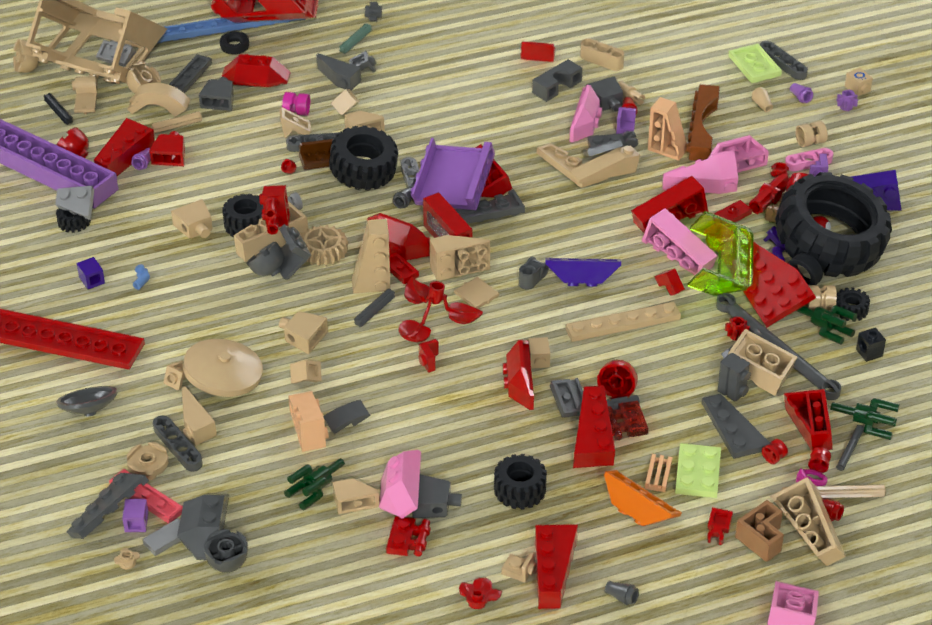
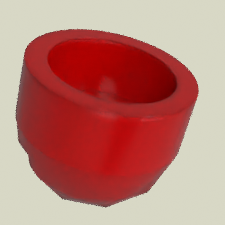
M285 159L281 164L282 172L287 174H293L297 169L295 162L290 159Z

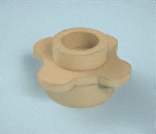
M123 548L121 553L114 558V562L119 564L122 569H132L136 565V560L140 558L139 552H132L129 548Z

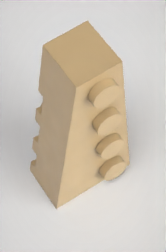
M288 202L290 211L288 227L296 228L302 236V233L308 229L307 217ZM262 218L259 219L257 225H250L234 235L236 254L246 262L272 242H277L280 247H283L286 241L279 230L281 227L278 228L277 234H269L266 221L262 220Z
M387 219L367 221L358 261H356L355 272L352 275L353 294L382 292L391 289Z
M808 477L770 496L816 556L826 566L846 557L820 493Z

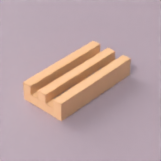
M652 454L645 489L666 492L672 457L668 456V459H664L663 455H660V458H658L656 454ZM658 463L654 484H650L654 465ZM664 464L666 465V470L662 486H660L658 484L662 466Z

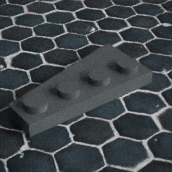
M722 394L702 398L704 409L733 459L760 453L763 447L770 445V442Z

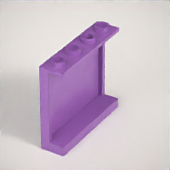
M431 138L429 145L426 146L425 157L421 160L420 171L416 174L415 185L411 188V197L415 205L423 206V198L439 192L453 208L477 210L495 156L492 142H484L483 148L436 145L434 138Z

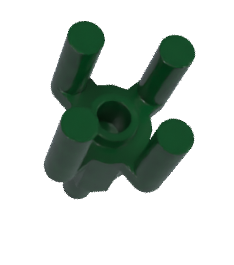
M834 305L830 311L822 307H817L814 311L805 306L796 310L811 317V322L821 327L819 330L820 336L840 345L843 344L844 337L830 332L832 329L850 337H853L855 334V330L846 327V321L838 318V314L853 321L856 320L857 314L840 306Z
M873 398L870 406L857 403L855 408L832 402L830 410L852 415L854 422L865 424L864 433L891 440L893 432L874 428L873 425L879 422L895 427L897 419L881 414V412H878V407L898 412L900 404Z
M340 458L328 467L318 465L314 469H312L311 465L306 464L287 477L290 484H295L284 491L285 496L290 498L303 489L302 493L309 497L299 503V507L302 510L307 509L323 497L322 488L332 481L331 474L345 465L344 460Z

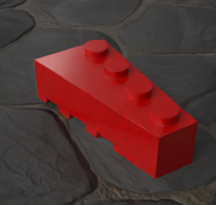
M126 118L95 157L94 163L115 172L116 176L120 175L132 165L133 155L152 147L155 142L154 130Z
M693 176L688 177L631 210L634 223L643 233H645L649 219L664 208L679 221L686 217L689 219L694 218L700 212L702 214L709 212L704 187Z

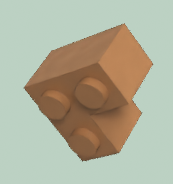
M764 501L737 520L735 538L765 562H768L782 551L784 534L779 529L781 527L783 511L770 501Z

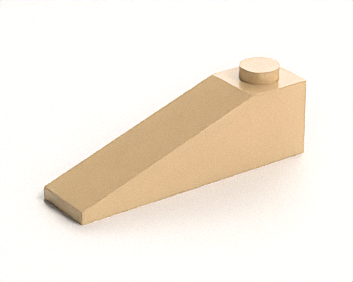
M632 146L616 148L570 170L568 174L577 183H584L636 173L640 154Z

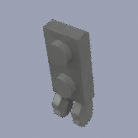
M625 131L623 134L588 136L589 148L612 140H621L622 147L632 146L634 148L639 144L636 133L633 131Z

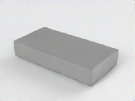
M175 519L143 538V544L157 556L179 543L180 539L177 534L180 519Z

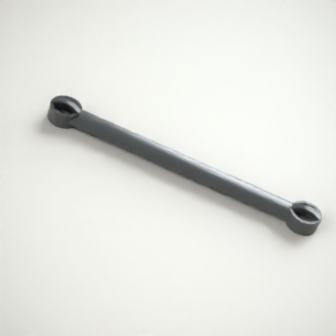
M722 293L718 295L716 308L719 311L729 313L732 317H742L745 321H748L747 326H750V332L759 329L763 339L797 356L793 368L817 388L834 389V392L825 390L826 400H836L840 397L841 384L839 382L829 380L740 307L732 294ZM727 301L729 304H722L721 302Z

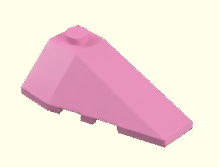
M734 150L714 153L711 155V158L703 161L699 159L695 161L696 164L688 167L681 166L663 174V190H667L693 176L704 187L705 193L722 194L737 191L738 172Z

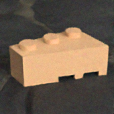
M660 97L651 107L648 150L680 160L686 153L687 143L677 104L674 101Z
M312 391L289 395V409L302 452L325 448L326 439L329 438V434L324 423L323 413L320 410L318 398L315 399Z

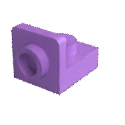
M819 154V161H816L815 165H810L809 174L815 177L819 172H828L827 154Z

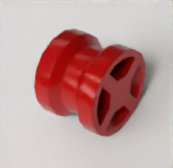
M774 439L770 442V445L762 448V455L768 463L776 464L780 458L788 455V449L783 441Z
M822 447L814 448L810 454L809 468L825 473L829 468L831 460L830 451Z

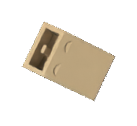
M452 235L430 239V268L436 280L440 281L490 270V240Z

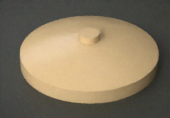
M208 339L194 344L187 350L184 356L183 371L188 381L196 388L216 396L234 397L251 392L258 386L261 381L263 366L258 355L241 343L227 339Z

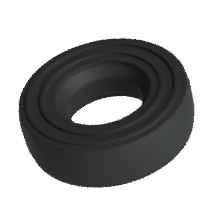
M228 32L220 38V48L227 54H241L249 48V37L243 32ZM235 41L240 42L238 44H229L230 42Z

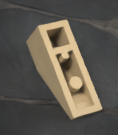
M186 386L182 387L185 427L183 433L196 446L217 436L215 421Z

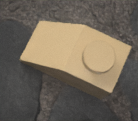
M361 110L344 115L345 129L348 127L351 129L353 126L362 127L363 125L368 128L375 127L377 130L385 132L384 117Z
M353 478L332 482L333 497L338 514L379 507V492L377 489Z

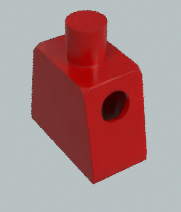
M176 131L158 135L149 150L151 165L184 167V136L179 135Z

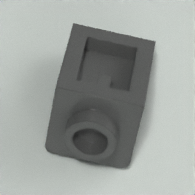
M367 51L349 59V63L361 67V71L367 67L372 72L376 71V60Z

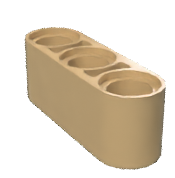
M590 38L581 41V59L613 71H620L624 68L623 50Z

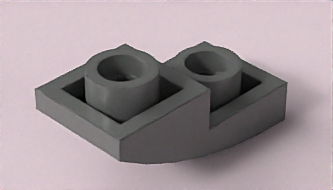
M356 400L334 409L323 417L331 431L336 434L349 424L356 426L371 415L362 401Z

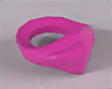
M800 468L796 476V483L808 477L815 486H826L828 481L824 474L811 469ZM807 475H816L820 477L822 480H816Z

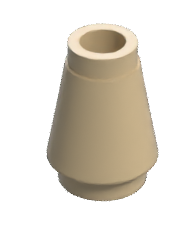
M762 87L756 88L752 92V100L764 112L771 111L773 105L767 90Z

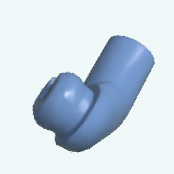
M143 264L135 267L138 278L133 282V287L137 290L142 288L150 279L149 272Z

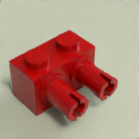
M286 185L264 186L263 192L259 195L260 205H263L264 208L262 209V220L266 221L268 233L274 235L278 233L279 227H282L284 224L289 226L290 211Z

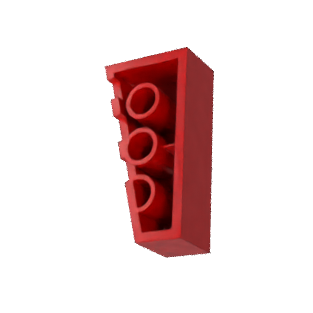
M604 385L584 387L573 468L614 466L615 446Z
M578 524L535 525L538 609L561 608L571 562L574 557V550L577 545Z

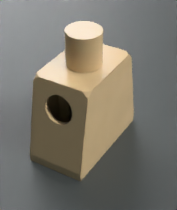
M203 199L171 210L174 227L188 238H194L199 235L202 238H207L210 235V231L213 229L212 219Z
M299 311L292 319L282 317L279 322V328L284 329L285 341L307 354H310L328 333L327 318Z

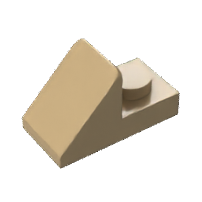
M283 107L280 108V121L285 138L292 130L303 135L311 133L310 121Z

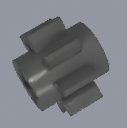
M370 1V5L365 6V17H368L370 22H377V18H382V6H378V2Z

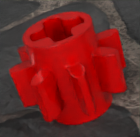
M742 317L730 318L729 323L725 325L727 336L737 341L745 329L749 331L748 321H745Z

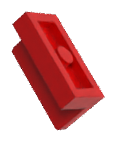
M522 41L521 60L554 62L556 47L550 43Z

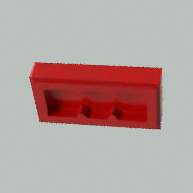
M739 200L713 213V219L715 221L720 220L729 226L751 215L752 208Z

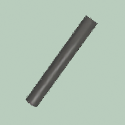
M862 425L856 426L836 466L839 471L845 469L864 431Z

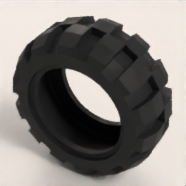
M819 172L815 177L809 174L800 178L787 189L775 218L777 236L780 244H785V251L791 258L799 253L813 256L821 265L825 276L837 277L840 274H844L846 277L856 276L873 267L883 255L891 238L890 213L887 212V205L882 198L876 197L873 194V189L864 183L859 184L853 181L854 178L843 174L841 176H834L832 172ZM811 214H824L835 217L850 226L856 235H843L832 232L818 224Z

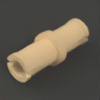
M623 81L618 82L625 98H632L638 105L644 103L642 99L645 100V96L636 91L635 87L629 86Z

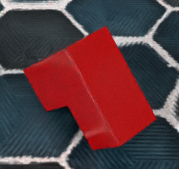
M675 268L654 276L659 287L666 286L670 296L685 290Z

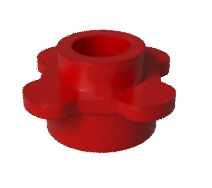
M777 162L771 167L773 170L771 176L777 177L782 173L788 175L789 167L783 162Z

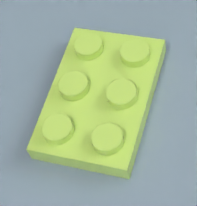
M759 44L729 51V58L751 83L779 77L782 74L779 66Z
M680 443L675 494L717 498L721 447Z

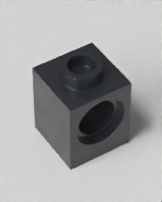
M876 327L859 332L856 350L866 362L883 357L886 339Z

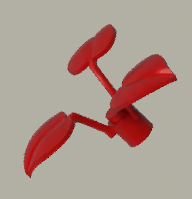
M411 277L405 287V298L413 304L428 302L421 323L415 320H405L399 325L398 331L401 337L411 342L427 340L430 337L431 329L423 325L427 319L431 304H439L442 300L444 301L446 311L449 312V318L459 324L472 323L483 314V311L460 302H454L448 306L447 295L444 294L445 285L442 282L433 281L430 283V286H427Z

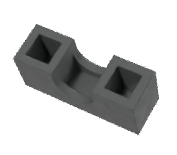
M568 59L532 79V93L547 102L558 95L559 84L571 88L582 82L583 68Z

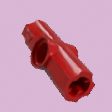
M782 173L769 184L764 183L761 186L758 195L749 202V207L752 208L753 213H762L766 210L767 206L771 204L776 205L779 202L782 193L786 190L789 180L788 175Z

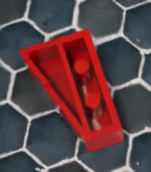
M825 389L784 393L785 410L811 451L816 447L833 450Z

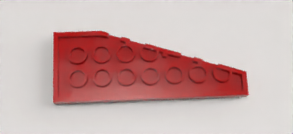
M717 220L703 229L766 328L816 299L813 291L796 268L722 221Z

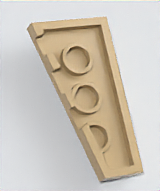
M551 143L537 147L536 154L581 188L608 179L577 183L568 173L570 170L583 164L582 159L568 156L569 152Z

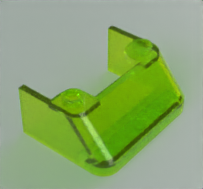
M705 211L690 226V230L705 235L707 246L713 251L718 252V273L702 268L687 283V286L712 296L747 290L753 283L754 236L752 231L746 226Z

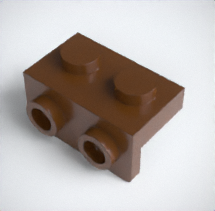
M333 139L300 143L299 158L304 170L329 167Z

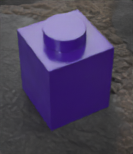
M94 257L76 263L79 278L87 290L105 284L103 269Z

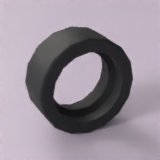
M799 253L788 262L789 265L796 268L799 272L798 265H801L808 271L811 279L805 277L800 272L808 285H817L822 280V267L813 256Z

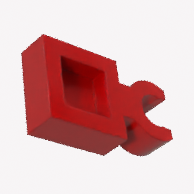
M712 507L707 525L708 530H710L707 535L708 543H711L713 537H718L719 545L723 544V533L729 534L733 511Z

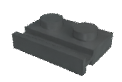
M579 379L551 381L549 386L561 417L580 416L583 389Z

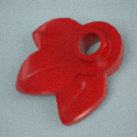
M477 578L473 584L462 582L459 585V593L466 597L469 607L473 609H482L488 601H496L502 595L501 590L492 589V582L488 578Z

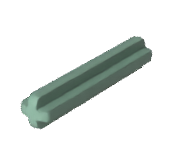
M365 23L339 46V51L346 54L372 31L371 24Z

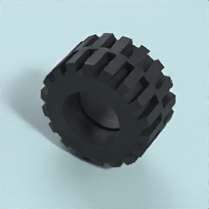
M236 195L224 203L222 211L224 228L227 234L234 237L236 233L246 227L259 223V219L262 218V209L264 208L263 205H260L258 195Z
M514 454L510 458L508 456L505 457L504 461H499L494 473V494L497 500L503 502V505L506 507L511 506L512 509L520 508V510L525 509V507L532 508L534 504L538 505L546 494L547 471L544 464H540L539 459H533V456H525V454H520V456Z

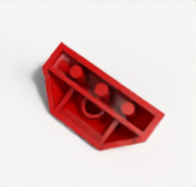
M240 54L225 66L221 77H226L234 85L271 87L287 84L290 71L272 56Z
M382 213L367 218V221L387 219L389 255L397 252L406 261L430 256V238L426 237L413 224Z
M518 340L507 353L506 363H503V375H507V377H504V389H508V397L527 409L534 410L529 340Z

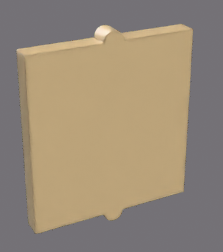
M479 277L474 278L468 283L465 282L464 285L454 290L457 296L477 309L499 297V293Z

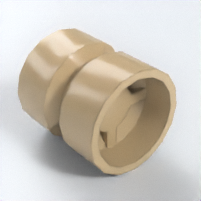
M823 121L812 122L810 125L808 123L796 127V139L800 147L811 146L813 143L815 145L827 141L828 133Z
M808 285L816 299L806 304L807 308L815 310L817 307H822L826 310H831L836 305L837 294L835 285H823L822 288L819 285Z

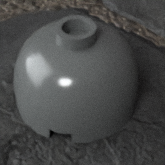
M272 242L261 249L256 256H252L246 263L255 274L259 276L271 274L273 277L281 271L280 266L284 262V253L277 242Z
M223 529L214 532L207 538V543L204 544V553L208 564L213 569L229 573L241 568L248 554V543L246 537L241 532L236 531V534L230 532V529Z

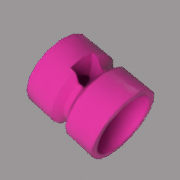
M285 92L282 107L292 113L296 112L297 115L308 116L311 102L310 94L299 93L296 95L294 92Z

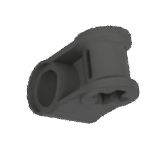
M531 256L519 268V287L525 290L534 288L541 279L545 278L549 271L546 263H542Z

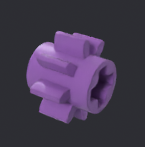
M852 90L842 91V95H837V106H840L844 111L852 110L853 106L857 107L858 95H855Z

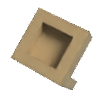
M345 89L331 104L340 115H344L360 101L350 89Z
M303 360L290 364L291 383L322 381L320 361Z

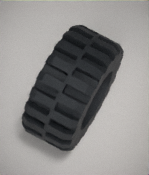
M363 125L362 127L353 126L351 129L348 127L343 132H339L332 141L329 159L330 170L340 183H345L349 188L354 187L356 190L378 189L381 185L385 186L395 175L399 154L397 144L390 135H386V132L379 131L375 127L368 128ZM358 156L368 157L371 159H361L358 158Z

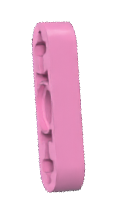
M821 148L788 155L785 158V164L789 167V171L809 169L810 165H815V162L819 161V154H827L828 164H830L833 160V151L828 148Z

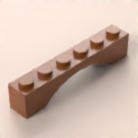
M700 84L699 91H695L686 153H689V160L697 161L701 159L703 161L708 159L711 153L713 137L708 134L703 126V122L718 108L720 86Z

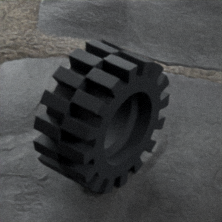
M56 210L58 227L62 231L65 230L69 233L71 230L72 233H75V230L80 232L81 228L85 230L86 226H89L91 220L85 219L82 215L72 214L68 210Z
M851 287V290L849 288H845V291L841 289L837 292L836 305L856 313L858 321L866 318L870 305L869 295H866L865 291L861 293V289L856 291L853 287Z

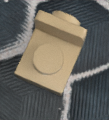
M183 361L167 365L164 377V384L180 390L183 380L187 379L183 371Z
M529 553L527 559L510 554L501 569V574L526 582L529 575L532 576L536 569L534 554Z

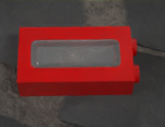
M439 192L423 198L424 227L434 238L445 235L472 238V228Z

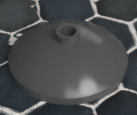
M112 386L85 388L65 394L58 398L56 402L57 406L64 411L72 414H84L86 417L97 414L96 411L105 408L115 399L117 389Z

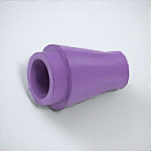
M793 83L790 86V91L801 103H808L812 100L814 94L810 87Z
M146 148L133 155L131 162L135 169L143 170L147 168L150 162V148Z

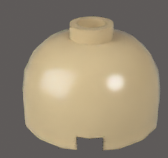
M18 39L15 42L14 51H16V56H13L14 70L19 73L34 71L38 63H40L37 57L32 56V48L26 46L28 40Z
M145 62L134 63L126 75L127 86L135 94L141 85L161 82L156 69L152 66H146L147 63Z

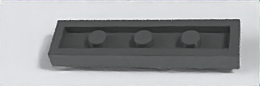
M197 54L169 85L185 93L212 64V58Z

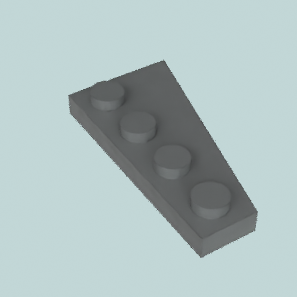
M513 189L509 191L508 195L503 196L499 194L494 196L495 199L487 201L484 199L479 201L477 210H455L468 224L483 222L489 219H500L510 215L516 216L520 213H525V206Z
M117 474L112 479L113 482L99 493V497L86 507L85 512L72 522V526L66 532L71 538L84 539L104 521V515L113 513L119 508L118 503L122 499L132 497L136 493L134 489L139 484L144 486L148 483V478L142 474Z

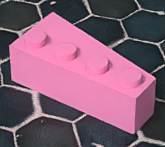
M666 208L649 219L642 242L652 244L653 249L658 252L663 251L667 254V258L672 261L677 260L681 267L697 277L714 266L718 255Z

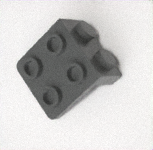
M284 224L279 229L286 241V244L281 248L284 253V262L280 266V273L285 280H288L311 257V253L303 241L300 232L296 228H290Z

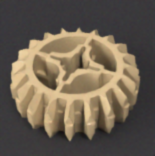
M328 224L326 226L320 225L319 227L313 226L312 229H307L306 232L302 233L301 237L311 253V257L306 262H310L311 265L317 264L318 267L321 264L325 266L327 264L333 265L334 262H340V259H343L345 254H347V237L344 232H341V229H336L335 226L329 227Z

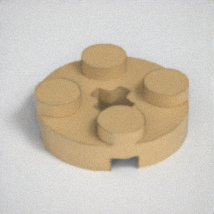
M148 442V445L145 446L141 444L136 445L127 454L128 471L132 474L145 475L148 480H154L157 475L165 471L169 464L166 449L158 443Z

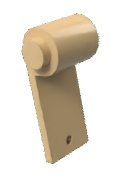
M96 76L75 77V80H72L73 91L76 90L74 113L84 112L86 115L88 112H95L98 91Z

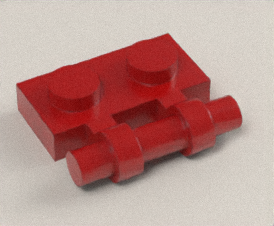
M395 516L386 553L408 556L409 550H413L415 556H422L427 546L426 538L431 531L430 520L423 519L422 524L416 526V519ZM413 536H418L416 540H412Z

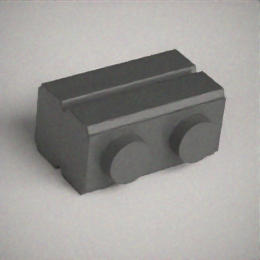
M734 353L727 355L720 363L718 392L724 396L727 395L733 401L744 397L749 391L747 382L751 376V372H749L750 362L743 358L740 359V356Z

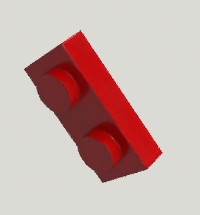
M397 252L389 256L390 273L404 285L411 277L415 279L419 277V271Z

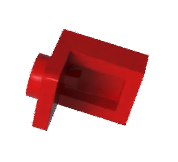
M433 339L420 343L418 357L421 366H424L428 373L436 371L435 356L439 354L438 340Z

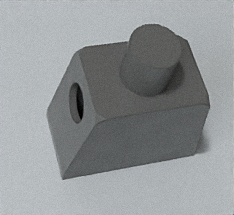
M614 76L586 84L591 85L598 96L602 111L612 109L614 112H617L619 107H622L623 90Z
M220 77L219 80H208L199 93L200 108L232 111L234 98L233 82L229 81L226 77Z
M420 475L418 509L413 511V518L446 517L449 506L461 507L462 494L451 493L450 481Z

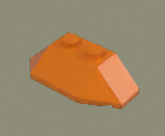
M619 471L605 472L604 477L611 503L618 508L620 513L634 518L637 524L646 526L681 516L682 512L633 482Z

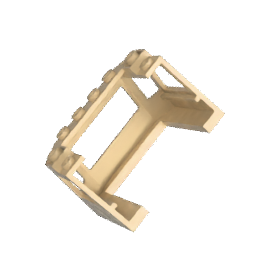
M39 0L26 46L32 48V56L37 57L39 62L48 64L49 61L61 65L60 68L70 71L72 68L75 69V73L84 75L86 72L89 73V76H96L97 79L100 76L103 77V81L120 84V82L126 83V75L134 63L144 61L167 28L132 11L117 7L114 14L92 8L77 0ZM42 16L63 25L61 31L48 47L34 41ZM70 29L80 31V34L65 52L55 50V47ZM92 35L118 42L111 66L77 57L76 54ZM124 44L139 48L125 68L119 66Z

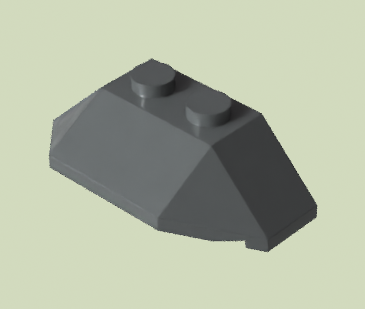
M207 493L183 503L177 535L186 548L193 553L196 560H207L204 553V544L207 543V538L214 532L224 529L229 494Z

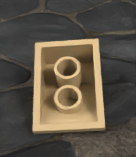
M747 329L742 332L728 355L734 353L740 356V359L743 358L750 362V379L758 387L776 396L791 373L797 360V356Z

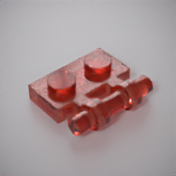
M638 401L619 403L618 410H613L611 406H608L612 434L615 440L623 438L622 432H627L628 437L648 435L649 428ZM622 419L623 422L618 423L617 420Z

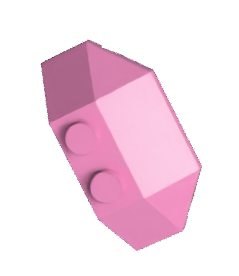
M586 85L582 89L570 127L569 142L573 143L593 135L595 128L599 126L602 108H600V100L591 85Z
M748 135L718 143L708 157L711 158V155L714 153L734 150L737 172H742L767 165L769 151Z
M403 451L388 461L381 478L379 508L399 518H404L418 509L421 451Z

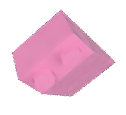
M776 581L767 625H814L819 591Z

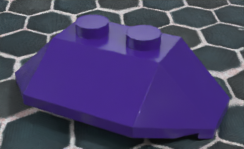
M545 258V263L564 283H568V286H579V283H586V286L597 287L598 284H602L621 266V259Z

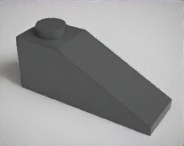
M320 53L316 54L317 69L335 86L352 91L361 82V67Z

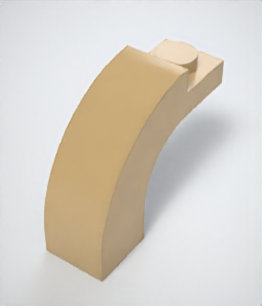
M147 83L138 87L136 94L129 100L130 104L127 110L133 114L146 105L156 104L164 107L176 117L187 110L191 99L171 85Z

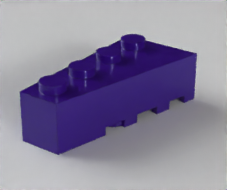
M896 170L851 176L854 178L853 181L859 184L864 183L873 189V194L876 197L882 198L887 205V210L902 211Z

